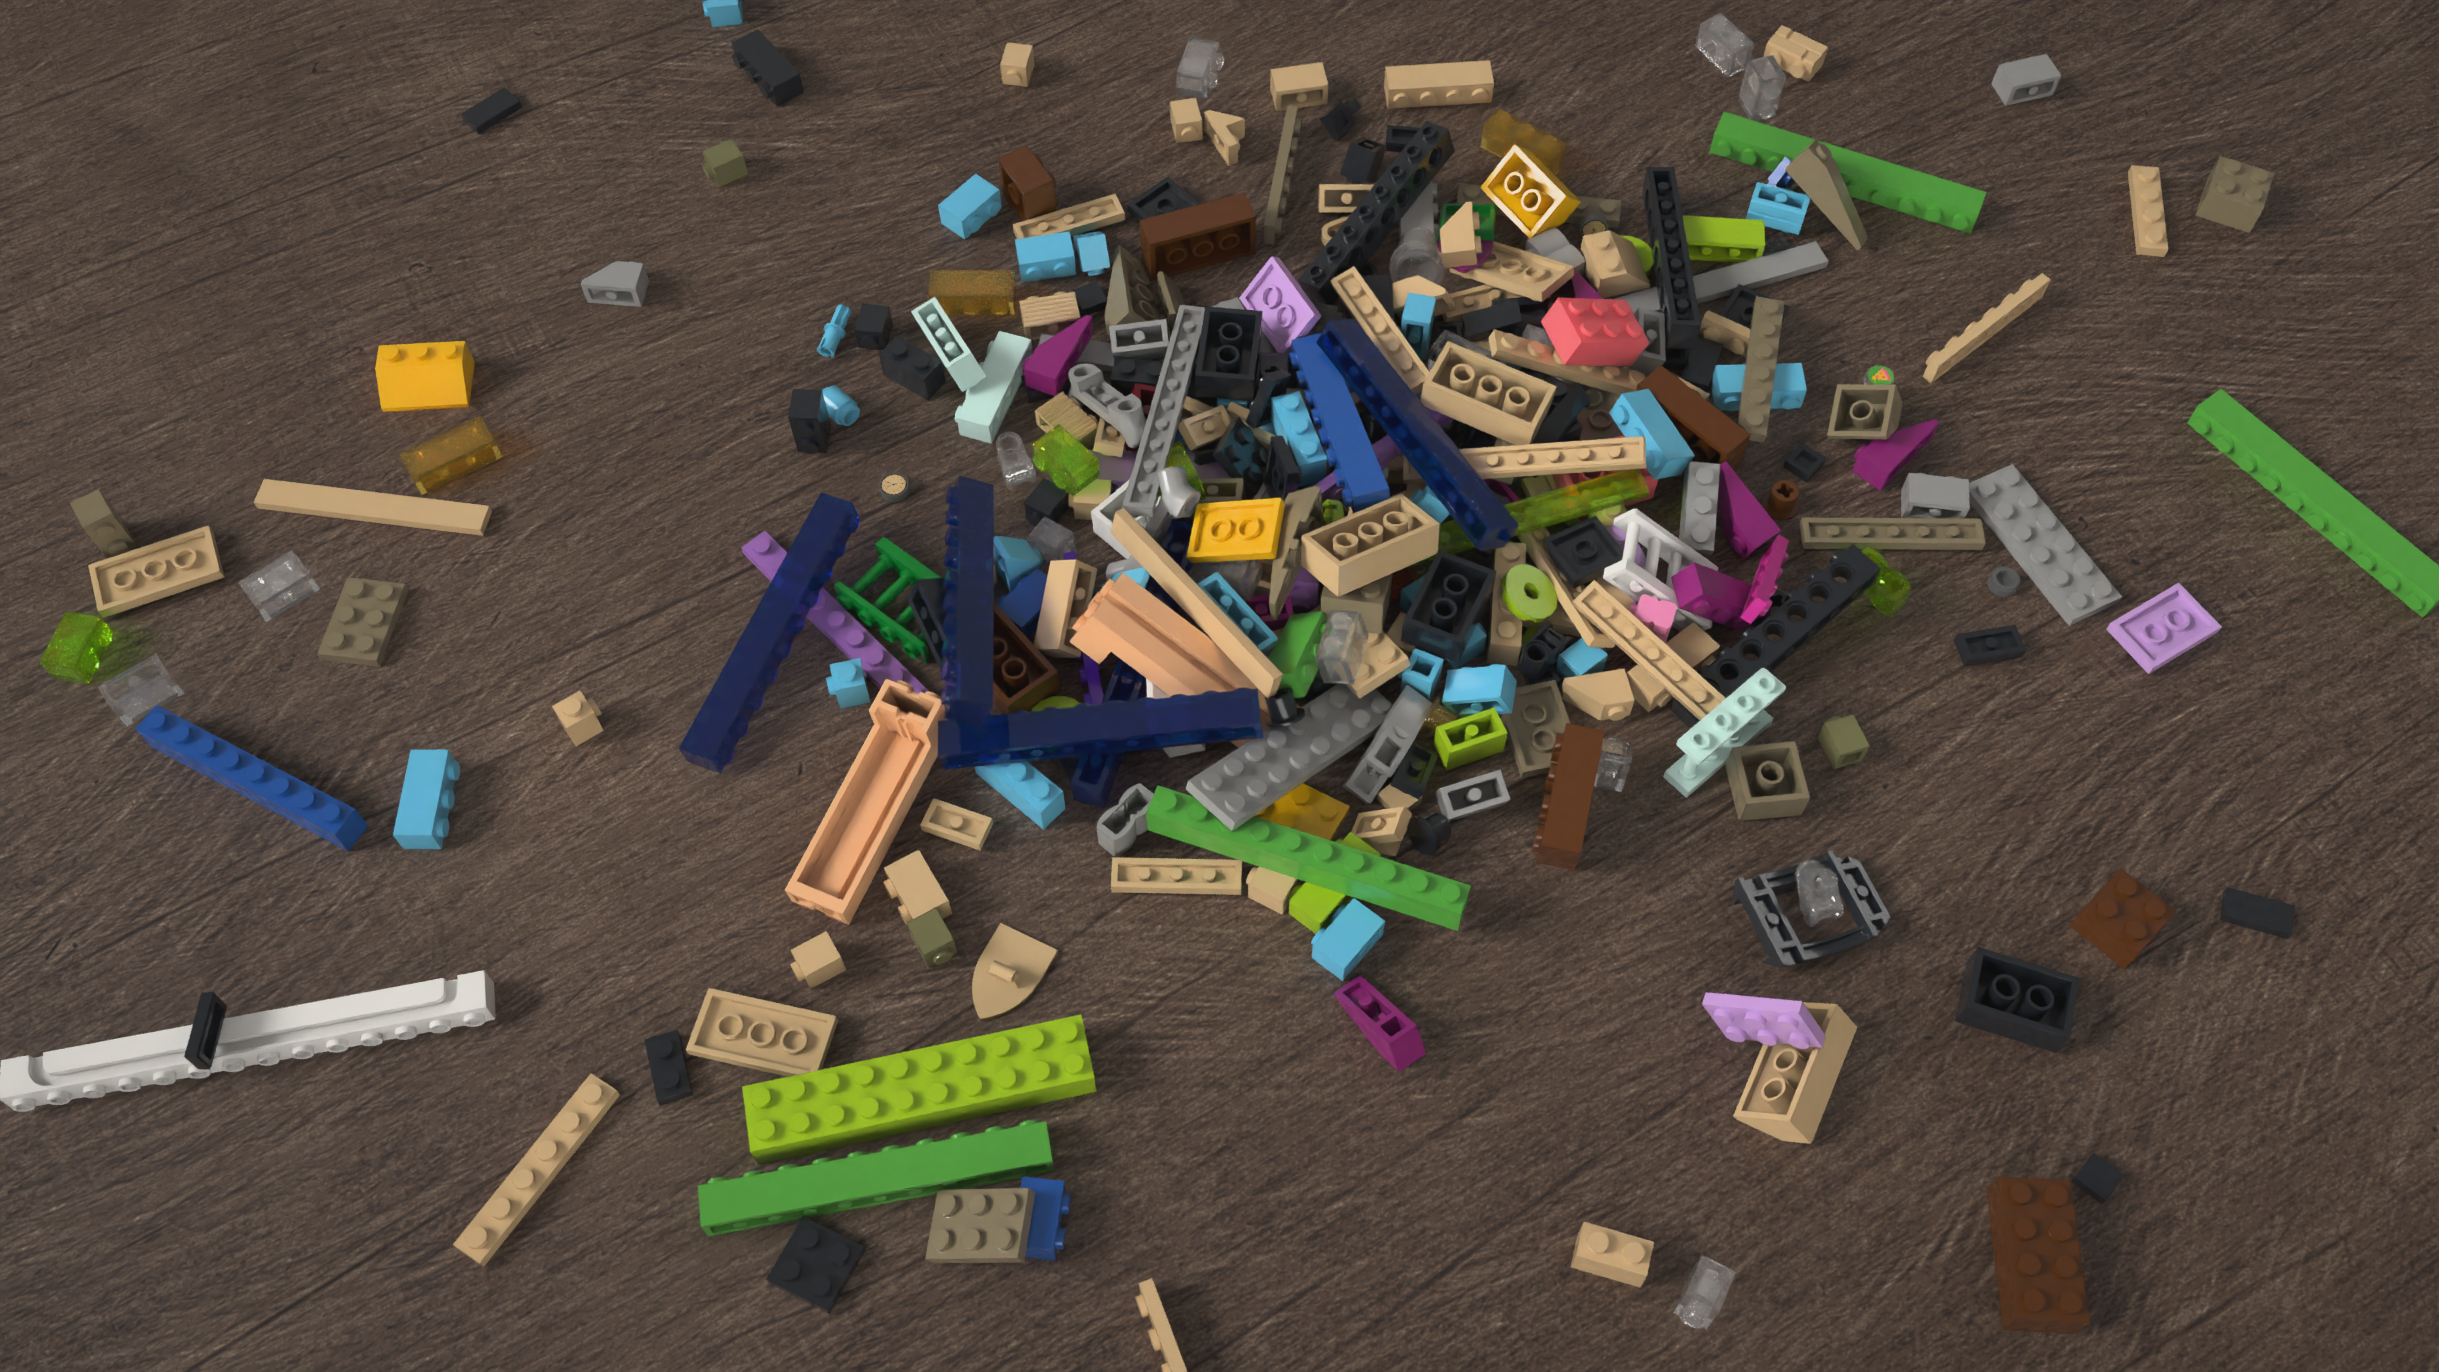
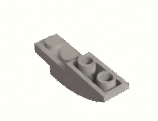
M1407 685L1385 716L1383 723L1373 734V740L1342 787L1364 803L1371 804L1387 778L1392 777L1406 755L1433 703Z

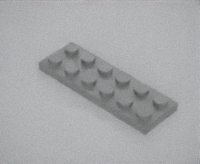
M2013 464L1969 483V502L2068 626L2119 603L2122 598L2120 593Z

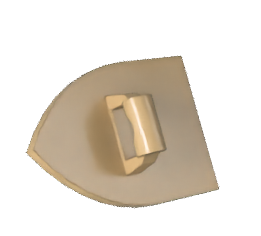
M1000 923L981 954L973 975V1001L980 1021L1004 1015L1025 1002L1040 984L1058 950Z

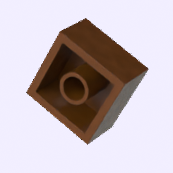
M1026 145L998 158L1003 196L1021 221L1056 211V206L1058 205V200L1054 193L1056 181L1050 171L1046 172L1043 168L1038 154H1033Z
M2120 868L2070 924V927L2125 970L2175 914L2176 910Z

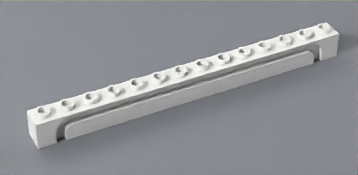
M483 970L457 975V979L449 981L440 978L225 1018L210 1069H197L184 1057L193 1025L43 1052V1056L36 1058L26 1055L1 1060L0 1100L15 1111L25 1112L35 1109V1106L45 1104L63 1105L69 1103L71 1099L82 1097L100 1098L105 1096V1093L119 1090L132 1092L139 1090L140 1086L151 1084L169 1085L178 1079L188 1077L194 1079L206 1078L210 1073L220 1071L238 1072L247 1066L257 1064L269 1066L279 1063V1060L289 1058L307 1059L316 1053L326 1051L338 1053L346 1051L348 1047L358 1045L376 1046L384 1040L395 1038L408 1040L416 1037L417 1034L427 1032L445 1033L453 1027L464 1025L477 1027L483 1025L485 1021L496 1020L494 982Z

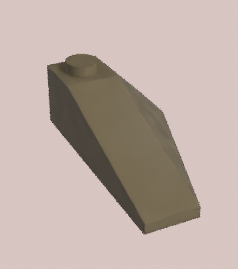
M1814 140L1799 151L1784 169L1858 251L1867 241L1868 236L1831 151L1826 145Z
M1120 245L1115 248L1104 316L1106 333L1109 338V326L1160 319H1166L1167 321L1165 315H1159L1156 307L1160 303L1157 297L1152 295L1147 288L1150 281L1140 259ZM1167 321V326H1168V330H1169V339H1170V338H1171V335H1170L1169 323H1168V321Z
M1313 486L1288 493L1284 501L1285 509L1276 558L1273 559L1269 597L1271 619H1278L1302 568V535L1320 528L1323 524L1321 487Z

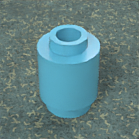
M833 385L822 390L829 417L839 425L850 426L858 419L860 409L857 407V403L838 386Z

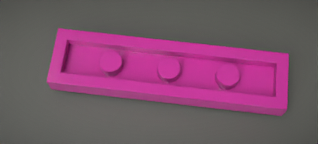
M1780 534L1762 555L1740 618L1749 624L1758 615L1763 617L1773 603L1770 598L1778 588V585L1775 583L1782 575L1783 569L1781 567L1789 555L1785 552L1789 540Z

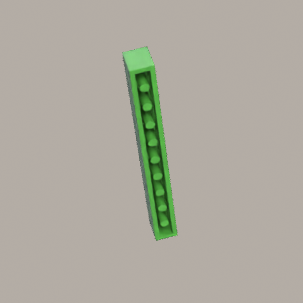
M1723 112L1715 130L1709 152L1773 172L1785 157L1792 160L1799 151L1815 139ZM1818 141L1820 144L1826 145L1831 151L1851 197L1971 234L1987 192Z
M2222 389L2197 406L2187 422L2196 432L2205 437L2219 451L2228 456L2242 470L2246 471L2263 485L2265 489L2269 490L2286 504L2288 508L2309 523L2311 527L2320 532L2385 588L2407 604L2409 608L2423 618L2439 605L2438 564Z
M1159 785L1146 811L1148 831L1456 931L1459 930L1468 903L1471 885L1255 816L1231 831L1195 797Z
M1027 1120L1020 1123L1018 1127L1006 1129L1004 1126H994L986 1129L985 1133L971 1135V1133L962 1132L952 1135L951 1139L937 1141L936 1139L920 1140L915 1146L903 1148L900 1145H891L884 1147L882 1152L871 1154L864 1151L853 1152L847 1158L838 1160L820 1158L814 1160L811 1165L800 1167L796 1164H787L780 1166L778 1171L768 1173L750 1171L744 1173L741 1178L730 1180L726 1177L713 1178L708 1181V1184L698 1185L701 1227L707 1236H714L800 1220L803 1216L810 1218L937 1194L938 1190L966 1189L1020 1179L1022 1176L1030 1177L1055 1172L1047 1122Z

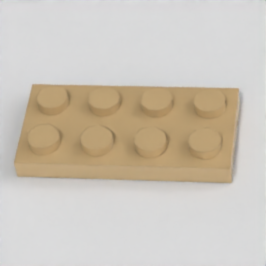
M1495 241L1491 255L1475 269L1462 273L1449 268L1451 273L1460 275L1463 278L1476 280L1487 286H1494L1509 293H1516L1540 302L1547 299L1574 276V266Z
M209 525L88 565L97 610L103 618L224 578L214 532Z
M1321 605L1314 608L1310 612L1321 611ZM1333 628L1335 635L1325 654L1328 661L1338 671L1339 677L1359 699L1411 666L1409 658L1383 630L1382 634Z
M708 988L686 1051L689 1055L787 1077L822 1070L838 1019L830 1014Z

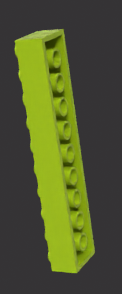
M1082 1015L742 1086L750 1153L758 1165L1097 1092Z

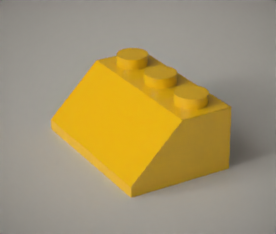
M1514 145L1480 187L1529 239L1551 227L1556 228L1562 225L1581 203L1531 151L1518 145Z
M451 341L379 345L375 370L382 411L469 407L475 361L466 342Z

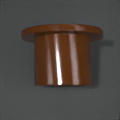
M1780 480L1774 483L1772 489L1764 494L1761 506L1771 518L1785 521L1797 515L1800 509L1797 485L1789 480Z

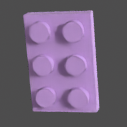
M1275 256L1270 257L1239 298L1247 310L1263 311L1262 331L1278 353L1293 352L1291 340L1305 337L1322 316L1281 259Z
M2177 583L2114 620L2106 630L2150 674L2215 635L2222 626L2180 583Z
M1705 993L1702 1005L1729 1040L1735 1042H1744L1745 1040L1759 1041L1769 1046H1774L1776 1043L1789 1044L1799 1049H1808L1809 1047L1823 1048L1826 1035L1802 1001Z

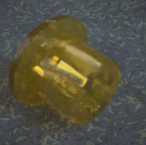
M1437 696L1419 732L1425 727L1435 733L1437 726L1455 721L1458 714L1439 703L1441 697Z

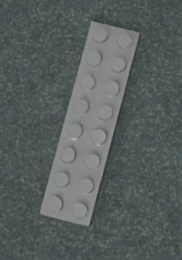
M1341 681L1301 707L1305 710V717L1302 720L1289 726L1270 727L1188 780L1185 789L1233 831L1373 736L1383 723L1393 704L1376 689L1359 699Z

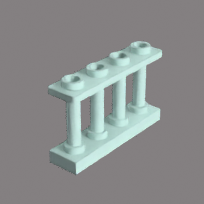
M1761 668L1678 739L1676 745L1686 754L1668 768L1663 777L1687 798L1726 764L1732 747L1747 746L1772 724L1774 718L1764 709L1785 691L1786 686L1767 669Z

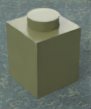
M732 139L702 151L705 163L702 164L703 170L709 179L713 178L719 187L748 174L743 154Z
M1854 715L1846 717L1834 716L1826 720L1817 737L1833 769L1861 762L1870 747Z
M937 908L907 922L910 936L928 968L933 965L946 963L957 953L954 939Z

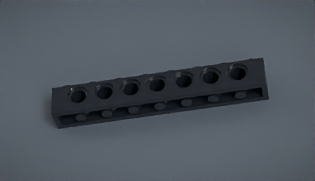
M1428 121L1422 125L1301 275L1298 281L1313 304L1329 310L1339 297L1332 287L1330 280L1352 267H1355L1358 272L1361 270L1452 156L1455 150L1447 128Z
M1647 167L1642 194L1660 311L1665 316L1666 349H1695L1701 323L1675 168Z
M1854 544L1845 551L1839 550L1832 556L1829 561L1830 564L1826 568L1815 570L1808 578V583L1804 587L1793 589L1785 598L1783 605L1779 608H1771L1764 615L1762 623L1756 628L1754 626L1749 627L1740 637V642L1734 647L1731 645L1727 646L1719 654L1718 660L1712 666L1705 665L1698 671V674L1727 698L1761 668H1765L1772 673L1876 583L1881 568ZM1842 577L1846 579L1847 582L1840 583L1837 582L1834 578ZM1820 596L1824 598L1825 601L1817 602L1813 600L1811 597ZM1798 615L1803 620L1793 621L1789 616ZM1775 634L1781 639L1772 641L1767 638V635ZM1749 653L1755 654L1758 659L1748 660L1744 655ZM1724 673H1731L1735 675L1736 678L1733 680L1724 679L1721 675ZM1672 696L1671 711L1691 729L1700 720Z

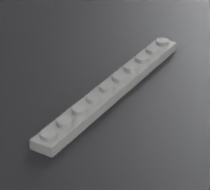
M1179 306L1122 505V509L1124 508L1130 515L1152 518L1154 516L1160 494L1157 474L1161 469L1167 468L1199 352L1205 307Z

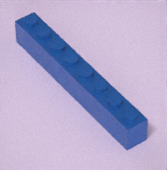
M1325 332L1291 340L1293 352L1288 353L1292 370L1297 369L1296 380L1298 387L1305 389L1303 390V397L1306 407H1312L1310 412L1314 427H1320L1318 429L1320 443L1322 447L1327 446L1328 448L1326 449L1327 460L1330 467L1335 466L1336 468L1334 469V476L1337 486H1343L1344 488L1342 496L1346 508L1351 507L1354 514L1389 499V486Z
M158 705L150 711L135 729L152 748L346 851L352 848L368 827L357 810Z

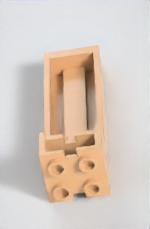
M1122 572L1115 582L1109 579L1100 592H1097L1090 601L1085 613L1073 625L1072 629L1076 633L1069 642L1098 664L1112 652L1238 748L1270 728L1265 724V719L1270 715L1265 695L1212 639Z
M885 679L869 709L874 726L785 889L792 902L814 911L815 909L819 910L828 917L848 925L850 924L952 729L945 704L939 695L930 691L917 694L913 692V686L901 680L894 682Z

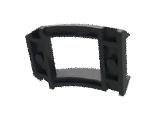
M1517 365L1514 369L1557 386L1549 409L1552 412L1538 430L1532 444L1558 442L1577 419V414L1584 407H1589L1591 404L1590 398L1580 383L1572 387L1546 373ZM1470 426L1464 436L1463 449L1494 447L1495 444L1481 437L1483 431ZM1530 476L1514 477L1512 484L1507 485L1511 487L1520 484L1521 479Z
M1832 850L1795 866L1758 874L1755 878H1738L1734 885L1732 905L1742 904L1769 956L1762 963L1779 968L1825 958L1875 939L1891 917L1861 862L1849 856L1845 859L1835 856ZM1831 876L1858 927L1826 939L1801 945L1776 896Z

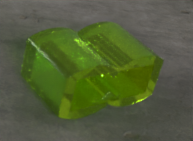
M1866 547L1862 552L1881 569L1877 582L1863 594L1869 596L1872 605L1878 611L1891 616L1906 604L1911 586L1903 574L1888 567L1886 560L1880 553Z

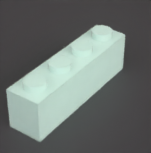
M936 297L911 311L962 392L977 385L979 381L986 377Z
M999 331L995 340L989 343L987 357L984 362L979 364L986 377L979 381L977 385L967 389L966 399L962 406H958L955 413V422L958 423L960 435L992 444L1021 384V376L1025 375L1022 372L1024 361L1033 354L1031 339Z

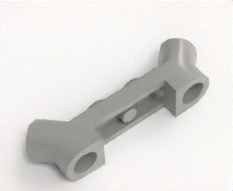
M1085 363L1071 368L1068 373L1071 382L1068 389V397H1074L1080 406L1086 405L1119 430L1128 447H1139L1147 421L1141 400L1132 393L1124 396L1105 382L1102 371L1095 365Z
M1181 466L1164 468L1157 474L1162 498L1156 506L1153 518H1147L1148 523L1145 530L1161 547L1177 518L1191 517L1201 496L1199 491L1189 486L1186 469ZM1132 555L1128 559L1108 564L1106 569L1107 581L1112 578L1113 574L1142 568V565ZM1150 576L1147 591L1156 581L1152 576Z

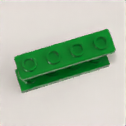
M883 536L875 544L878 562L851 588H848L840 581L834 584L837 595L836 601L845 610L849 611L851 609L857 613L865 625L869 627L873 625L879 629L887 641L891 643L896 642L902 646L909 657L912 659L918 658L926 664L930 660V655L926 645L928 642L923 632L916 637L904 628L915 618L911 606L909 605L895 620H892L882 611L908 586H915L917 579L941 577ZM892 569L899 574L900 578L873 604H870L860 596L886 570L890 571ZM958 590L963 603L971 599Z

